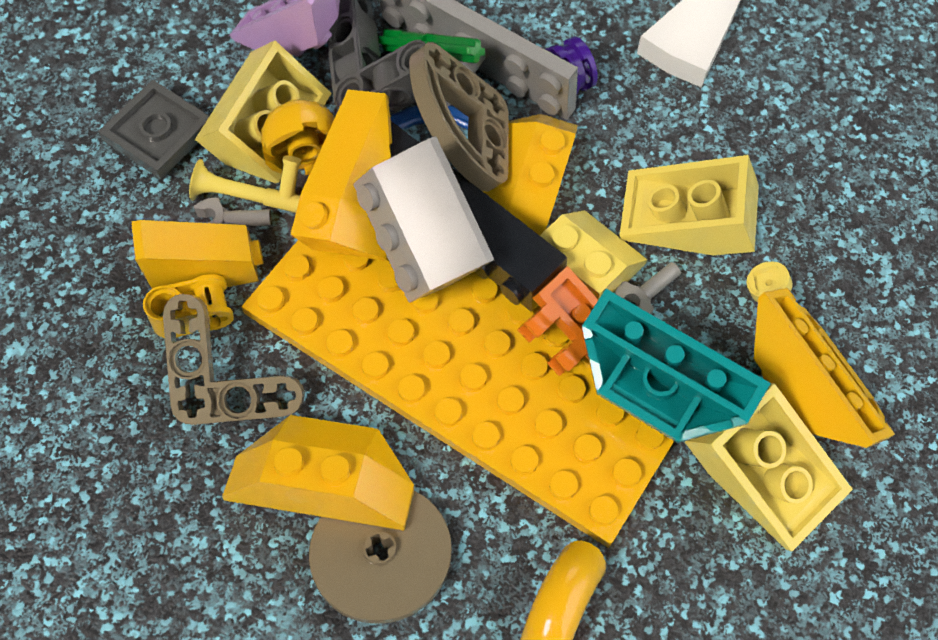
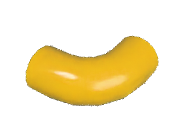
M573 541L564 547L548 571L536 595L520 640H573L590 598L606 571L604 556L597 547L585 541Z

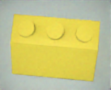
M274 40L249 54L195 140L225 165L270 182L278 183L281 180L282 174L272 171L265 164L261 130L266 118L275 108L294 99L310 100L325 105L331 92Z

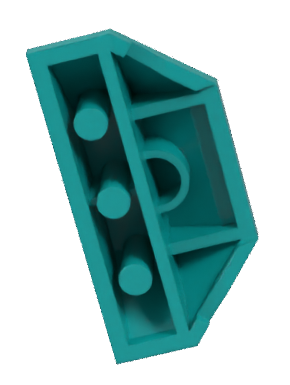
M605 289L582 325L597 395L677 443L747 425L771 385L765 379L608 289Z

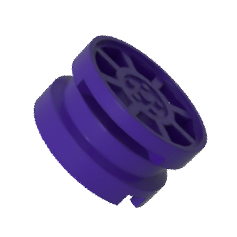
M573 36L564 40L562 46L555 44L545 49L578 67L576 95L579 90L586 91L596 85L598 79L596 63L590 49L582 39Z

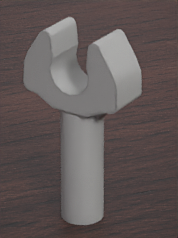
M207 198L194 205L198 217H215L210 222L197 223L270 226L272 224L270 209L228 211L222 207L219 198Z
M670 262L641 286L632 285L627 281L622 282L617 287L615 294L627 301L634 302L639 308L652 314L654 307L651 305V299L679 277L681 270L675 263Z

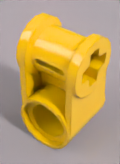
M217 274L202 275L192 280L155 287L146 294L143 300V309L154 332L162 338H165L163 316L159 315L164 311L167 301L179 294L195 295L203 300L209 313L210 331L224 328L234 320L233 311L227 307L224 291L227 288L226 280L223 276ZM186 301L183 302L182 310L175 311L176 319L183 320L185 323L186 334L176 333V338L192 334L189 330V320L197 318V310L189 308Z

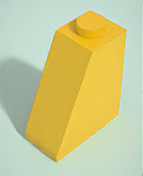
M152 220L132 221L135 260L152 289L158 286L192 280L207 274L223 276L227 287L259 281L257 265L264 264L259 239L251 240L246 225Z

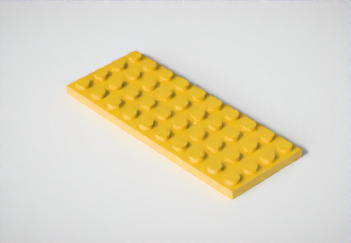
M297 240L241 306L244 314L607 548L611 546L674 442L672 439L597 395L590 362L585 356L570 371L567 372L565 370L564 373L558 376L547 362L566 346L570 339L553 323L541 336L535 337L528 343L517 329L541 307L538 305L531 312L521 303L519 305L511 303L503 295L499 285L489 277L487 279L479 277L475 272L444 289L409 303L404 292L396 283L395 272L389 261L313 250Z

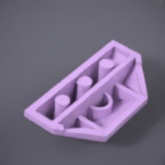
M270 0L250 9L229 36L234 41L254 50L276 40L288 53L298 57L311 47L319 49L330 39L332 33L329 30L338 19L340 0Z

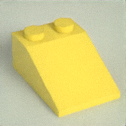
M749 155L628 171L620 238L623 241L713 256L755 252L759 184Z
M771 383L747 425L684 441L707 473L786 550L791 552L853 490L775 383Z

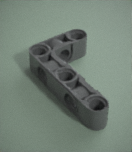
M340 0L338 19L329 31L332 35L327 41L335 104L340 108L348 89L386 93L389 97L390 115L416 102L411 85L409 60L410 56L426 43L422 40H414L380 58L376 22L373 20L371 5L373 0Z

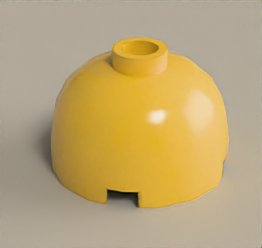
M294 99L275 108L269 113L261 130L265 164L272 171L282 174L283 157L294 156L301 159L299 169H304L305 175H309L335 116L324 105L310 100Z

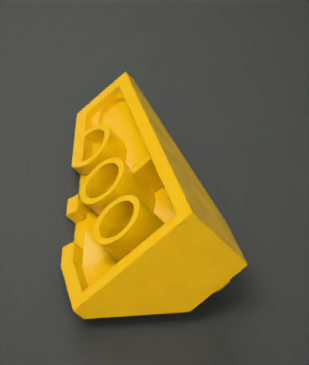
M348 89L301 192L290 234L310 249L389 261L385 251L378 245L376 232L366 211L358 202L357 192L353 185L372 167L391 158L390 145L392 144L389 97L386 93Z

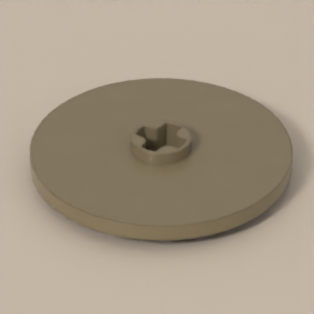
M414 491L405 531L321 517L315 526L310 541V571L322 597L342 615L356 621L371 624L391 623L417 613L438 594L450 569L452 555L451 538L447 524L439 510L427 498ZM380 542L384 548H389L387 550L388 558L380 561L377 555H372L374 553L373 545Z

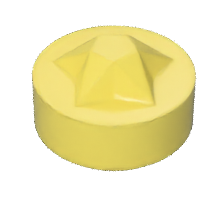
M773 261L764 262L754 267L748 274L746 282L748 290L756 302H758V297L763 292L788 288L791 291L793 285L787 268L783 264Z

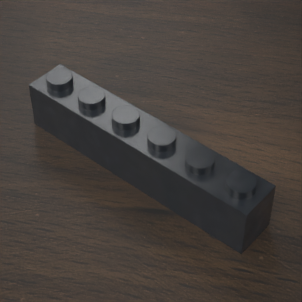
M391 121V157L419 144L416 139ZM451 167L494 258L492 262L474 272L483 279L489 277L499 285L501 292L511 303L515 305L521 303L532 312L538 306L532 298L561 270L567 267L568 257Z

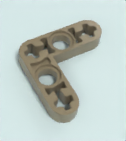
M179 294L167 301L163 311L169 394L172 413L177 420L184 424L196 425L284 417L293 414L302 406L305 397L304 388L299 380L292 376L279 375L214 381L209 313L206 304L197 296ZM187 301L189 308L197 310V318L189 320L190 333L200 331V340L184 339L176 342V333H186L185 323L183 320L176 319L175 311L182 310L183 302ZM186 346L197 348L202 356L200 367L193 372L183 370L178 363V354ZM203 376L204 384H194L196 398L204 399L205 407L197 410V416H192L191 409L183 408V400L190 398L191 395L190 384L180 387V379L189 380ZM280 383H286L287 390L295 391L296 398L288 401V408H282L280 401L272 400L263 402L266 411L258 410L261 397L256 384H264L263 393L278 391ZM233 387H242L251 396V404L244 412H235L227 404V394Z

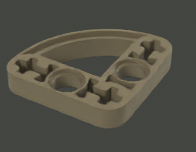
M433 42L426 43L414 52L409 60L411 85L421 116L432 137H437L445 156L452 165L484 192L491 191L504 183L508 178L509 112L507 104L497 90L443 48ZM446 101L469 117L468 139L454 120Z

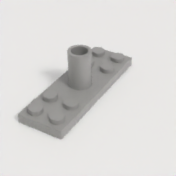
M379 0L383 18L395 28L402 27L407 31L480 39L481 47L485 48V55L480 56L479 62L475 64L461 62L473 73L479 70L505 85L512 94L518 97L525 96L534 101L544 112L550 115L557 114L568 120L576 109L578 67L455 0Z

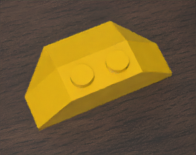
M543 114L509 121L508 178L504 183L491 191L484 192L539 236L547 228L578 127L576 124Z
M788 288L763 292L758 297L753 359L762 370L763 378L770 383H775L812 435L864 448L894 436L892 428L887 422L885 423V416L874 397L823 328L804 307L796 302V298Z
M290 415L236 456L222 497L224 501L405 531L414 493V484L379 429Z

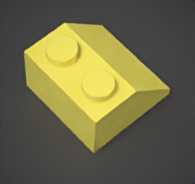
M585 210L562 214L540 235L568 257L567 266L598 300L605 289L615 293L617 287L624 281L628 282L648 260Z

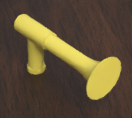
M294 156L283 157L282 162L284 164L280 190L266 189L216 176L208 171L204 166V161L199 159L195 164L190 180V199L193 201L202 193L213 192L296 213L300 195L295 194L301 159Z

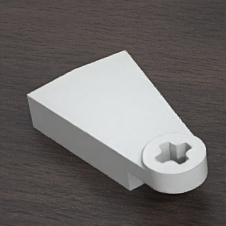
M682 0L641 35L637 54L663 71L702 88L741 0Z

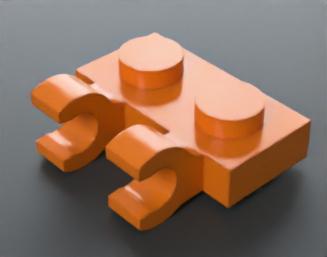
M567 266L532 298L541 308L517 329L527 342L530 343L535 337L541 336L555 323L570 339V342L547 362L558 376L564 373L565 370L567 372L570 371L584 356L589 360L582 325L598 302L595 295Z

